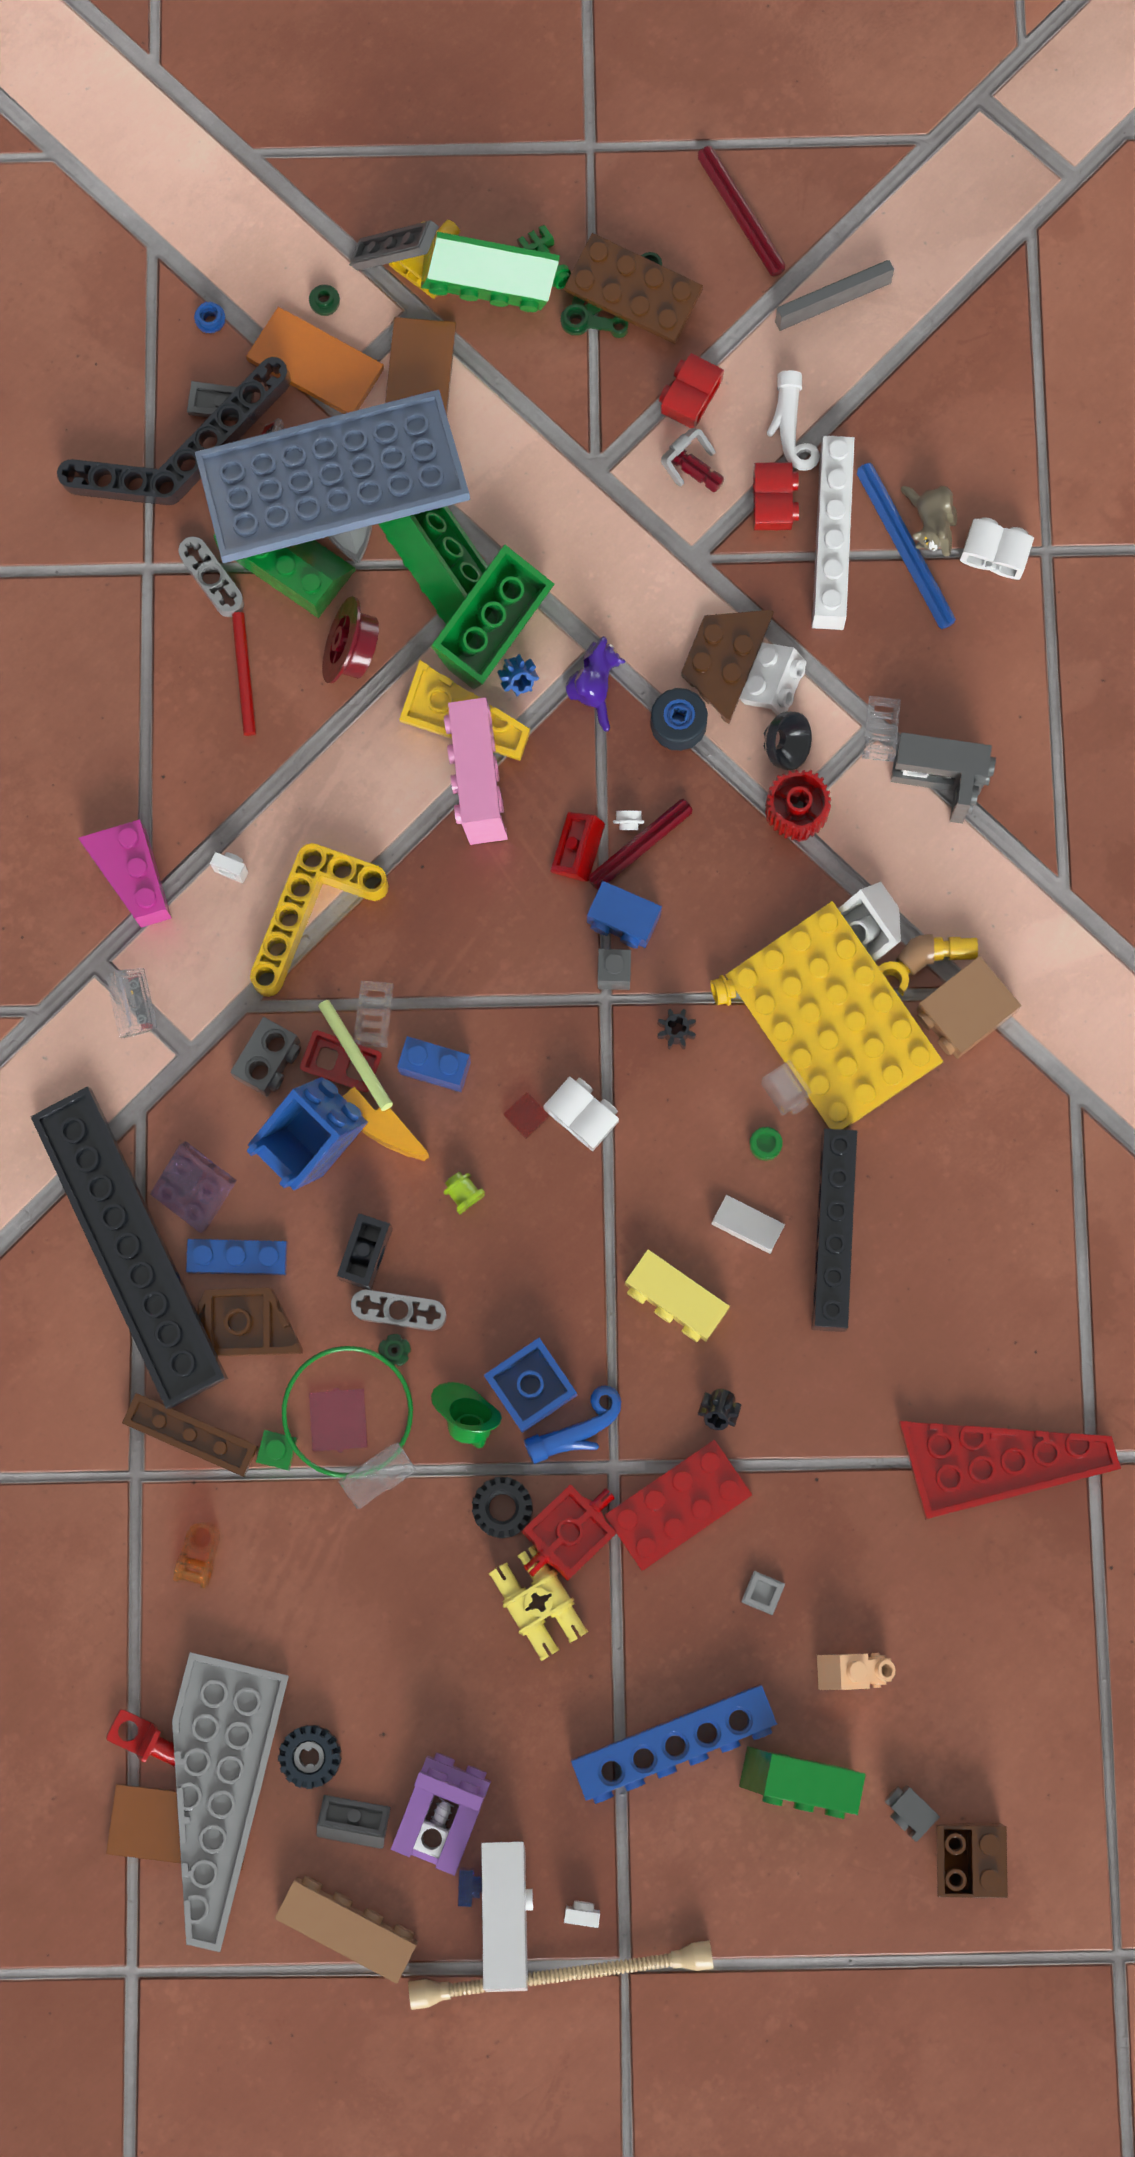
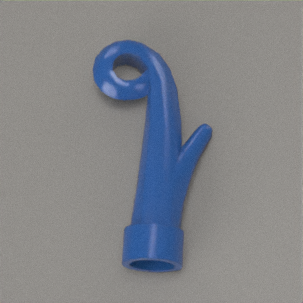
M604 1385L593 1391L590 1401L598 1416L541 1436L536 1434L523 1440L532 1463L535 1465L548 1459L549 1456L561 1452L598 1450L599 1445L596 1442L586 1441L585 1439L605 1429L617 1418L621 1411L622 1402L617 1390L611 1386ZM607 1395L610 1398L611 1405L609 1409H605L599 1404L601 1396Z

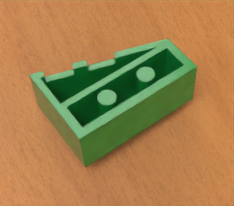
M747 1746L739 1787L763 1795L762 1802L782 1806L783 1800L794 1802L793 1808L813 1812L814 1806L825 1808V1815L845 1819L846 1813L858 1815L866 1774L848 1768L795 1758L781 1753L776 1754Z

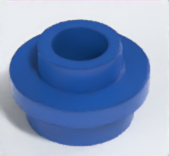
M205 302L197 308L194 320L196 326L202 332L215 333L224 326L226 317L221 306L213 302ZM209 316H214L216 318L212 322L205 321L206 318Z

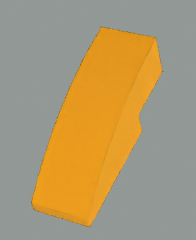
M355 1086L342 1096L347 1102L357 1106L362 1113L361 1116L368 1121L361 1132L369 1138L405 1156L422 1161L429 1158L427 1150L391 1108L382 1111L379 1107L375 1111Z

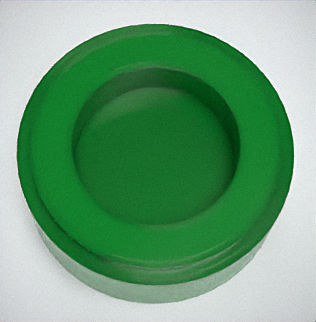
M761 1127L754 1131L749 1142L751 1153L757 1159L763 1161L776 1158L783 1145L781 1135L771 1127Z

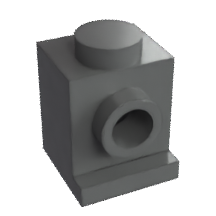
M907 1785L903 1789L897 1786L884 1800L894 1811L890 1817L904 1831L910 1827L912 1831L908 1835L916 1842L940 1818Z

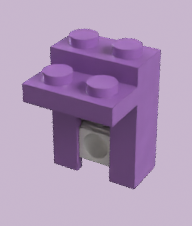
M436 1752L434 1758L431 1756L426 1757L422 1770L417 1776L414 1784L415 1788L390 1850L407 1857L411 1855L435 1864V1868L455 1876L491 1781L485 1779L487 1772L469 1765L465 1771L453 1766L455 1762L453 1758ZM435 1795L439 1796L440 1800L444 1798L459 1804L450 1829L446 1828L445 1823L449 1820L447 1819L448 1815L452 1814L450 1807L454 1806L444 1800L441 1803H436L437 1809L434 1810V1816H431L432 1820L426 1819ZM432 1828L440 1832L442 1842L438 1847L432 1848L424 1843L423 1834L427 1829Z

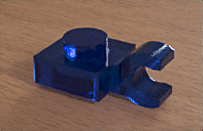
M461 1867L459 1870L458 1906L472 1907L474 1898H480L482 1876H475V1868Z

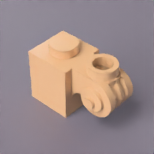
M871 1653V1657H868V1654L817 1655L819 1690L870 1689V1684H872L873 1688H881V1685H886V1682H892V1678L895 1675V1666L891 1662V1658H885V1655H879V1653Z

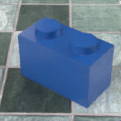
M602 881L587 914V923L591 925L590 928L601 935L608 936L611 933L620 937V941L629 947L638 948V946L646 948L661 916L662 906Z
M407 1036L397 1068L401 1075L462 1093L471 1059L469 1054Z

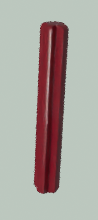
M680 799L588 876V880L593 887L599 890L602 881L609 883L689 817L693 810L686 800Z

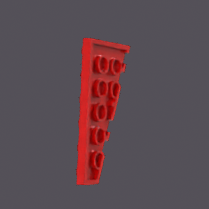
M899 1421L925 1520L1121 1469L1112 1436Z

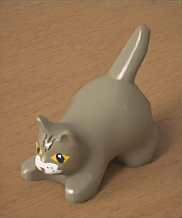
M902 486L901 492L917 508L919 517L924 525L921 531L913 534V539L919 541L915 548L935 551L940 547L944 556H950L952 549V531L950 526H956L957 510L953 506L952 491L946 486H940L935 490H926L919 496L913 488Z

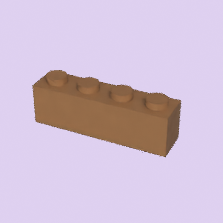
M304 1876L303 1880L297 1877L293 1881L275 1919L397 1984L418 1944V1941L413 1939L414 1933L399 1924H396L394 1928L382 1922L384 1917L371 1909L365 1908L364 1912L352 1907L353 1900L341 1893L335 1892L332 1896L322 1891L323 1884L311 1877Z

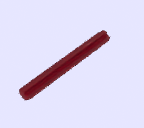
M708 145L698 151V160L769 274L773 277L781 274L785 270L783 259L713 147Z

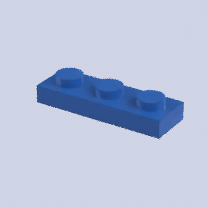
M188 1239L187 1273L286 1275V1241Z

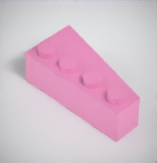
M487 698L448 703L449 714L444 715L446 733L452 734L453 744L447 745L449 762L450 764H455L456 774L451 775L453 794H458L459 804L454 805L456 823L462 824L470 845L508 840L507 828H505L500 813H504V806L500 787L497 786L500 777L496 756L493 755V752H496L491 711Z

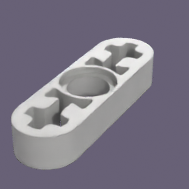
M198 537L184 539L178 549L182 563L217 611L225 617H232V613L241 612L244 607V600L240 590L205 542ZM193 547L194 550H198L203 561L200 566L192 555L189 556L188 549ZM208 570H216L220 573V578L214 584H207L203 581L204 573ZM223 588L229 598H234L235 604L231 607L228 604H224L223 597L219 592Z
M361 1290L351 1300L352 1312L363 1321L435 1331L445 1324L447 1318L444 1306L432 1299L373 1290ZM369 1296L373 1304L381 1305V1298H386L387 1300L383 1308L384 1318L378 1317L380 1310L369 1309L367 1314H362V1309L357 1307L358 1302H364L365 1297ZM396 1301L405 1302L408 1306L407 1316L400 1320L392 1318L389 1313L390 1306ZM413 1303L420 1304L418 1311L428 1312L430 1307L434 1306L436 1313L441 1314L440 1319H434L433 1324H427L428 1322L425 1317L416 1316L417 1323L410 1322L414 1316Z

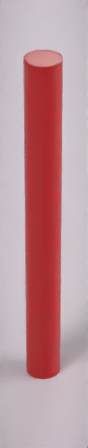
M243 612L232 613L243 733L245 736L256 735L245 615Z

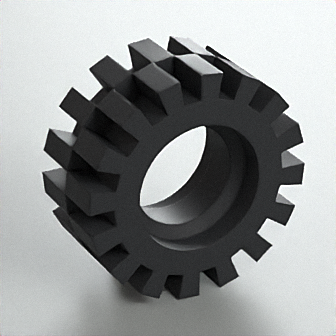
M495 1477L494 1479L487 1480L478 1488L472 1501V1513L475 1522L482 1531L492 1537L508 1538L516 1536L531 1520L533 1505L529 1492L519 1481L509 1477ZM500 1494L510 1496L516 1505L514 1515L506 1521L496 1520L492 1517L489 1510L491 1500Z

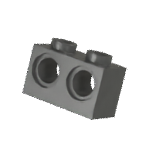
M263 1017L232 1068L231 1075L239 1082L268 1097L271 1091L276 1092L281 1086L285 1077L282 1072L288 1063L293 1064L300 1053L301 1047L298 1046L300 1043L298 1036ZM274 1038L285 1040L284 1047L280 1051L273 1052L268 1049L270 1041ZM257 1066L268 1067V1074L265 1078L260 1080L252 1078V1072Z

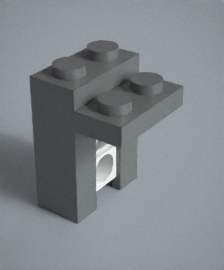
M901 733L895 750L891 782L954 791L950 822L963 824L966 815L972 814L973 806L976 805L978 795L983 786L989 785L990 777L994 774L996 757L991 756V745Z

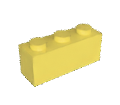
M649 1249L625 1281V1286L629 1288L627 1291L629 1296L641 1304L647 1300L656 1307L655 1314L668 1323H671L674 1319L684 1326L681 1332L695 1342H698L700 1338L707 1342L730 1308L725 1302Z

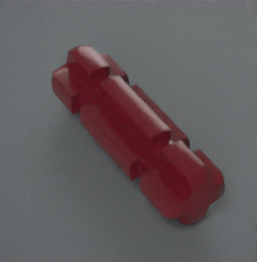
M686 449L671 461L676 466L681 465V470L699 483L704 482L705 487L712 492L719 490L724 482V477L715 470L711 472V467L693 454H686Z

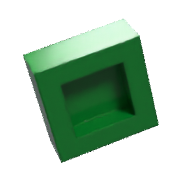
M264 1430L256 1463L290 1471L294 1450L291 1448L286 1435ZM292 1437L295 1444H297L298 1438Z

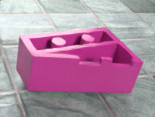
M140 819L78 838L141 928L172 919L147 831Z

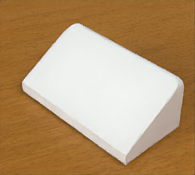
M728 1195L725 1196L712 1221V1225L769 1254L785 1224Z

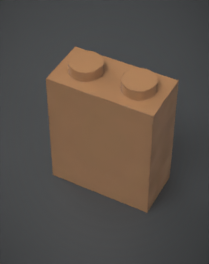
M979 956L921 1001L916 1011L919 1013L917 1018L922 1026L928 1031L932 1029L940 1038L937 1041L942 1050L947 1055L953 1054L956 1059H959L1016 1014L1022 1005L981 956Z

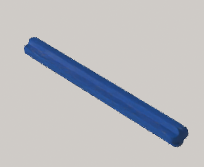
M866 463L857 469V476L939 628L945 629L955 623V616L919 549L915 548L916 544L873 464Z

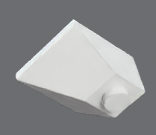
M882 882L860 889L838 908L874 962L901 941L899 907Z

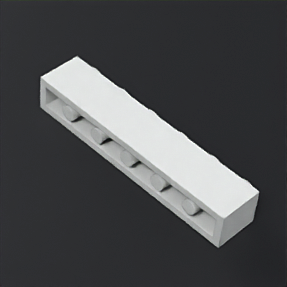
M823 436L819 465L812 628L843 630L847 617L855 437Z

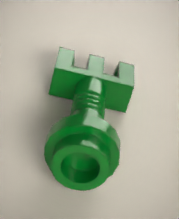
M545 225L538 227L542 238H539L534 230L528 233L531 244H528L523 236L517 239L520 248L551 253L548 248L554 245V238ZM558 264L553 287L557 289L565 287L571 275V270L567 265Z

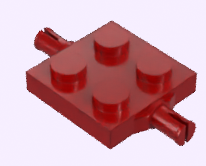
M570 1484L521 1531L534 1545L537 1552L524 1565L525 1570L528 1571L535 1563H538L529 1572L531 1576H535L547 1563L555 1567L567 1581L574 1576L617 1534L605 1521L601 1512L615 1499L613 1494L611 1493L601 1502L610 1492L605 1488L591 1501L581 1496Z

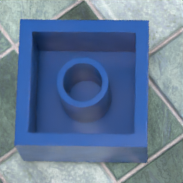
M540 1337L484 1374L485 1379L522 1433L577 1396V1392Z

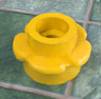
M720 975L718 979L710 981L711 992L716 1005L726 1004L730 1006L731 999L736 997L732 979L726 980L724 975Z

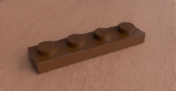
M135 1393L122 1422L124 1425L242 1477H245L258 1446L172 1408L166 1409L163 1404L138 1393Z

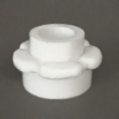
M616 811V820H613V823L619 824V830H638V824L644 823L642 811Z

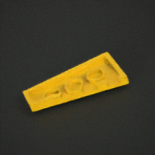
M419 660L399 720L402 723L452 739V734L446 733L444 715L449 714L448 703L478 699L480 697L462 688L450 678L440 674ZM489 704L496 748L494 753L521 761L530 734V728Z

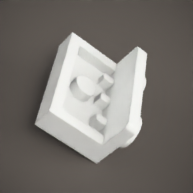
M762 643L739 699L745 705L771 709L776 715L787 712L793 703L799 681L804 676L806 660L794 647Z

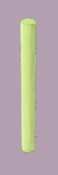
M329 1000L321 1002L318 1006L380 1109L382 1111L389 1109L393 1105L392 1101Z

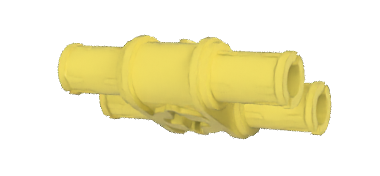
M534 1545L528 1548L531 1556L534 1557L537 1554ZM526 1551L517 1555L523 1565L530 1561ZM507 1562L499 1566L506 1580L502 1579L497 1569L489 1573V1576L492 1577L504 1597L502 1601L503 1607H507L520 1629L518 1631L519 1634L527 1635L541 1661L549 1657L542 1645L543 1643L546 1644L551 1654L560 1650L544 1626L545 1618L551 1616V1618L555 1617L569 1639V1643L578 1639L571 1625H574L580 1637L589 1632L572 1607L575 1604L573 1602L574 1598L569 1597L557 1577L558 1572H555L554 1569L550 1570L547 1564L535 1576H531L533 1582L531 1583L532 1586L528 1589L525 1587L521 1588ZM535 1563V1564L528 1570V1573H529L530 1570L533 1569L538 1563ZM535 1593L539 1597L551 1594L548 1601L544 1603L546 1610L540 1612L537 1608L530 1609L529 1611L525 1610L533 1602L531 1596Z

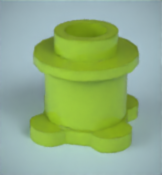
M457 1172L444 1183L447 1188L443 1193L445 1195L449 1194L456 1203V1211L459 1215L485 1196V1191L482 1188L478 1190L470 1180V1173L462 1175L461 1172Z

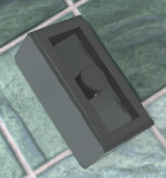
M324 1795L317 1823V1837L383 1849L391 1807Z

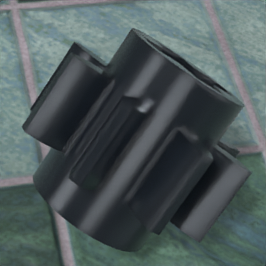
M669 1009L666 1021L658 1019L657 1024L664 1028V1031L659 1032L657 1037L658 1039L666 1038L668 1049H671L673 1044H680L681 1048L685 1049V1040L687 1038L695 1039L696 1034L689 1030V1028L696 1024V1020H687L685 1009L680 1014H673V1011ZM677 1023L681 1024L682 1031H679L677 1035H673L671 1027H675Z
M716 1389L712 1394L704 1393L698 1415L704 1416L705 1425L714 1430H723L728 1427V1424L733 1427L736 1425L742 1405L735 1403V1396L730 1391Z

